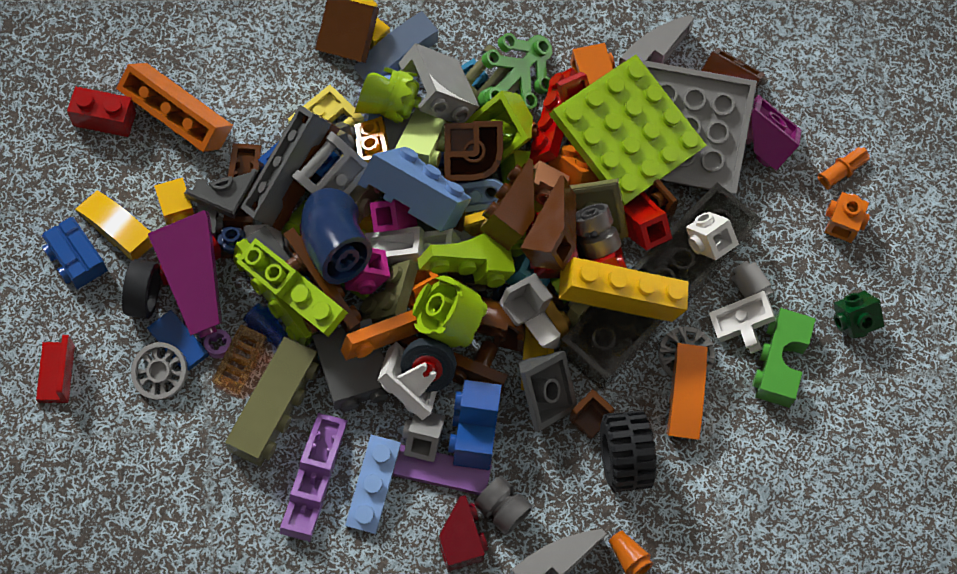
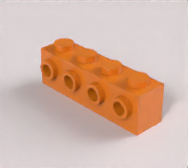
M148 63L128 64L117 85V90L127 97H132L134 103L141 106L151 116L163 122L173 132L182 136L202 152L220 149L233 127V124Z

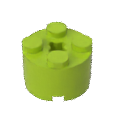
M439 276L436 278L439 281L433 285L427 284L424 286L416 298L413 307V315L417 317V324L414 323L415 328L424 335L440 341L451 348L458 346L467 347L472 343L482 317L487 312V304L482 301L477 292L449 276Z

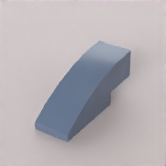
M421 11L378 42L369 51L366 63L358 62L354 69L364 81L370 73H378L382 76L391 75V73L384 71L385 67L396 71L400 70L399 62L415 43L429 48L438 42V29Z

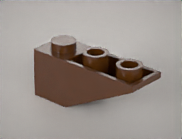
M530 158L522 167L517 164L507 176V179L510 180L509 184L505 182L495 194L498 201H493L483 213L486 219L480 230L508 251L523 237L535 217L533 160Z
M560 176L531 230L525 237L521 249L533 266L564 271L576 248V194L566 178Z

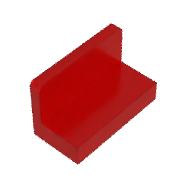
M62 334L61 342H42L36 401L38 403H69L75 345L69 335Z

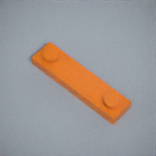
M413 310L346 334L341 353L346 361L355 357L363 358L375 349L420 333L414 323L417 324V317L413 315Z

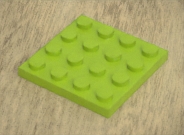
M636 54L549 113L550 117L600 181L619 178L623 206L650 188L655 180H661L707 146Z

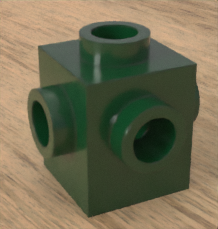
M865 290L849 294L844 299L834 302V323L839 331L844 332L852 339L865 337L868 333L884 327L880 300Z

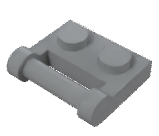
M331 131L325 138L327 141L301 171L297 169L292 178L311 194L319 189L334 188L342 190L349 195L358 185L368 163ZM338 149L342 155L315 185L310 180V177L332 152Z

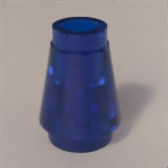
M258 303L243 318V321L247 324L246 328L272 343L275 347L288 335L268 306L264 307Z

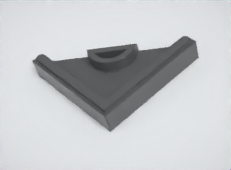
M252 169L251 172L233 178L232 176L209 182V185L197 189H186L184 192L185 198L235 219L259 176V170Z

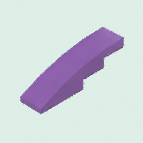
M322 413L317 414L300 460L299 471L290 493V501L280 526V534L308 542L311 541L348 420Z

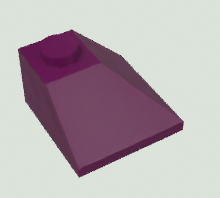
M758 95L754 100L751 112L754 153L762 165L767 168L771 166L777 171L800 146L801 129Z

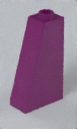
M203 210L147 233L190 335L198 333L200 338L217 332L215 326L222 323L211 217L208 211Z

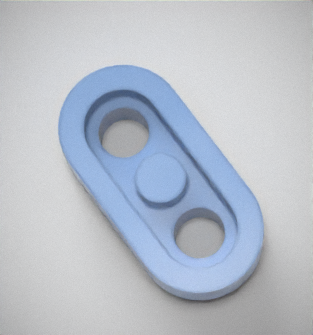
M496 178L457 182V184L463 187L464 192L471 197L465 212L486 210L493 201L497 202L498 199L495 196L487 194V188H494L497 193L503 183Z

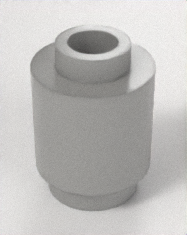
M745 261L733 270L735 275L731 279L744 298L765 291L769 298L774 293L770 288L772 284L756 262L749 264L748 261Z

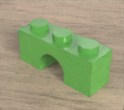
M780 308L776 315V321L767 325L766 333L771 336L769 343H764L760 352L759 360L764 361L762 371L757 369L753 379L752 387L757 388L755 398L788 408L791 407L797 397L802 372L788 367L783 361L782 353L794 351L803 354L810 344L816 318Z

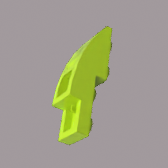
M256 238L236 261L327 337L331 335L348 314L346 310Z

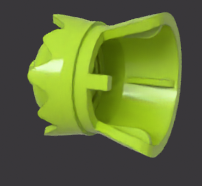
M385 67L384 71L391 73L390 80L378 73L368 74L354 113L380 114L398 124L403 122V119L410 117L413 107L419 109L418 105L422 101V98L417 96L420 86L413 78V76L417 77L418 73L396 71Z

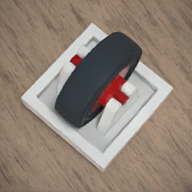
M430 337L419 338L411 342L406 349L395 342L387 350L378 381L388 393L395 395L409 412L415 413L423 421L432 412L437 391L447 387L454 378L457 366L455 354L448 345Z

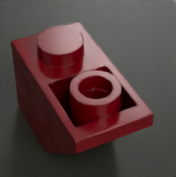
M466 495L459 497L438 538L447 572L483 562L484 552L488 551L485 535L483 532L478 534L475 522L479 521L474 503H468Z

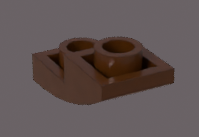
M657 179L646 194L659 208L666 212L668 222L670 223L677 209L678 200Z

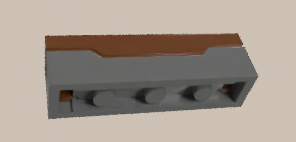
M299 105L243 202L241 209L252 218L281 231L285 223L289 221L297 202L306 191L303 186L292 178V175L297 169L301 171L327 141L325 138L331 131L337 135L340 128Z

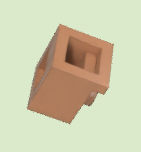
M539 160L533 167L534 200L544 205L559 177L564 176L569 181L570 176Z

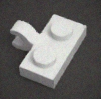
M765 291L709 313L720 342L742 334L745 346L749 348L751 354L762 350L754 329L776 321Z

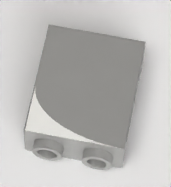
M415 43L399 62L402 71L418 73L417 77H420L427 95L418 105L421 112L452 123H465L478 109L479 104L458 59Z

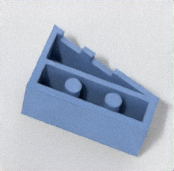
M408 147L373 154L358 182V185L365 189L370 184L384 192L383 199L390 203L393 199H396L410 207L409 214L440 232L456 227L471 200V197L464 193L462 186L448 181L441 175V171L438 168L423 162L418 158V154Z

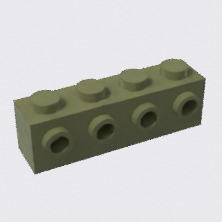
M287 337L283 338L225 441L228 452L259 467L262 466L265 459L269 461L272 458L277 447L275 441L279 433L284 434L288 429L292 419L289 416L294 406L299 407L306 395V390H304L309 380L313 381L319 372L320 364L317 351Z

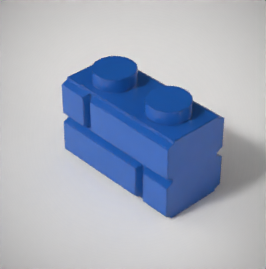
M69 217L59 223L58 226H54L43 233L42 237L46 245L42 246V249L51 262L57 259L61 265L57 271L66 285L72 282L75 288L79 289L108 271L104 261L74 217Z

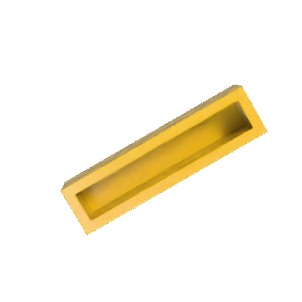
M573 257L567 263L564 271H560L558 299L673 322L688 310L689 282Z

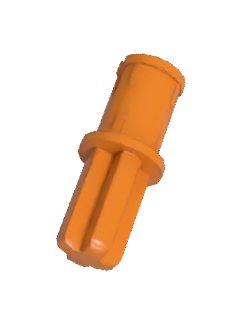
M858 147L844 158H837L834 165L818 174L817 178L820 183L829 190L843 178H850L854 170L869 161L870 155L867 149Z

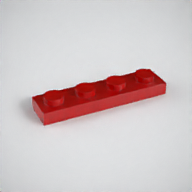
M573 68L562 73H556L549 81L548 92L543 102V110L537 124L538 128L529 156L533 160L534 166L539 160L546 163L558 157L564 133L550 117L549 113L562 104L556 82L577 74Z

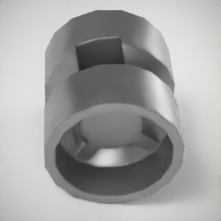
M593 204L576 212V234L582 236L580 238V245L585 257L588 259L607 256L621 247L622 242L618 231L614 226H611L613 218L607 204Z
M499 476L483 490L474 502V505L486 517L492 515L494 517L493 524L507 536L528 516L534 506L522 494L514 495V487L503 476Z

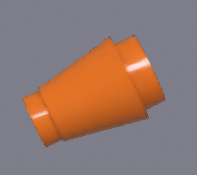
M619 531L609 540L625 574H645L653 566V562L650 560L651 555L631 537L626 535L624 531Z

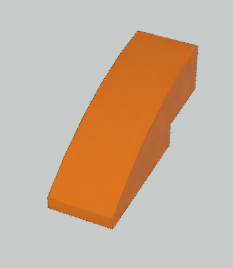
M677 343L669 399L670 408L667 423V435L700 439L708 347Z

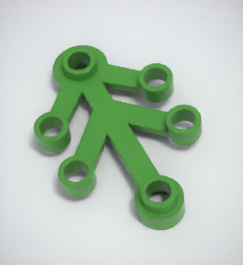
M506 33L498 39L499 48L503 52L516 50L525 52L526 55L523 58L502 56L495 49L482 55V63L486 68L500 67L512 70L495 87H488L481 91L478 95V103L482 107L492 99V96H496L500 91H508L519 79L520 95L530 111L538 104L537 97L531 90L530 67L535 62L537 79L534 82L535 91L540 95L546 94L550 78L547 76L546 61L552 55V46L549 40L542 35H535L529 41L516 39L511 33ZM505 39L509 42L510 46L506 44ZM489 55L493 58L494 63L490 60ZM541 82L546 85V89L543 88ZM526 98L529 100L530 105L527 104Z

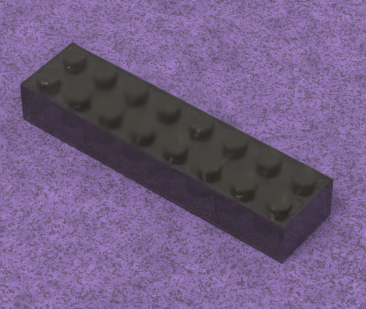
M717 182L670 229L673 239L651 248L631 269L688 281L689 303L755 235L762 219ZM711 212L729 219L739 243L738 246L717 260L697 254L689 245L688 240L690 237L686 227L703 213ZM594 306L561 339L558 352L565 351L567 360L603 391L662 331L669 321Z

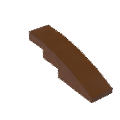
M233 143L228 177L232 176L233 178L251 172L252 169L259 170L260 175L258 159L262 156V145ZM240 208L235 219L224 215V228L232 226L244 230L246 225H255V219ZM221 248V258L233 259V254H228Z

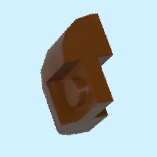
M503 121L444 123L445 178L448 181L481 180L497 170L503 156Z
M481 297L482 301L487 304V312L482 317L476 333L493 336L494 344L497 347L522 352L525 342V324L515 326L500 306V301Z

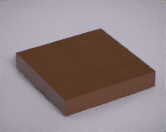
M327 0L315 50L366 63L379 8L351 0Z

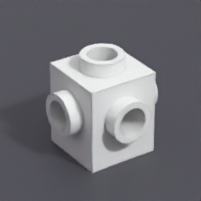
M711 212L703 213L686 227L690 237L688 240L689 245L693 251L711 259L717 260L739 245L730 220Z

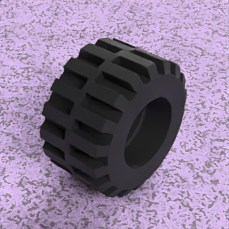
M638 410L604 414L600 425V446L604 473L609 487L613 492L652 488L657 472L656 448L652 427L645 412Z

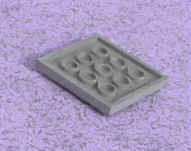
M643 60V64L707 145L660 181L735 195L738 188L757 81Z

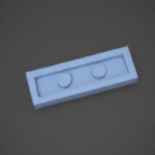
M370 435L345 526L373 534L377 533L401 442Z

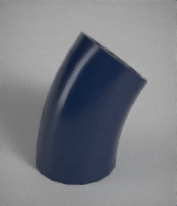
M334 188L319 189L309 196L302 211L301 234L308 256L316 270L329 284L338 285L350 281L365 269L371 259L372 246L359 227L360 214L357 204L350 195Z

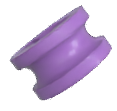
M217 329V332L205 336L204 346L211 357L221 359L231 352L232 341L226 331ZM218 338H222L223 343H226V345L220 346L218 350H214L213 344L210 345L211 341L216 342Z

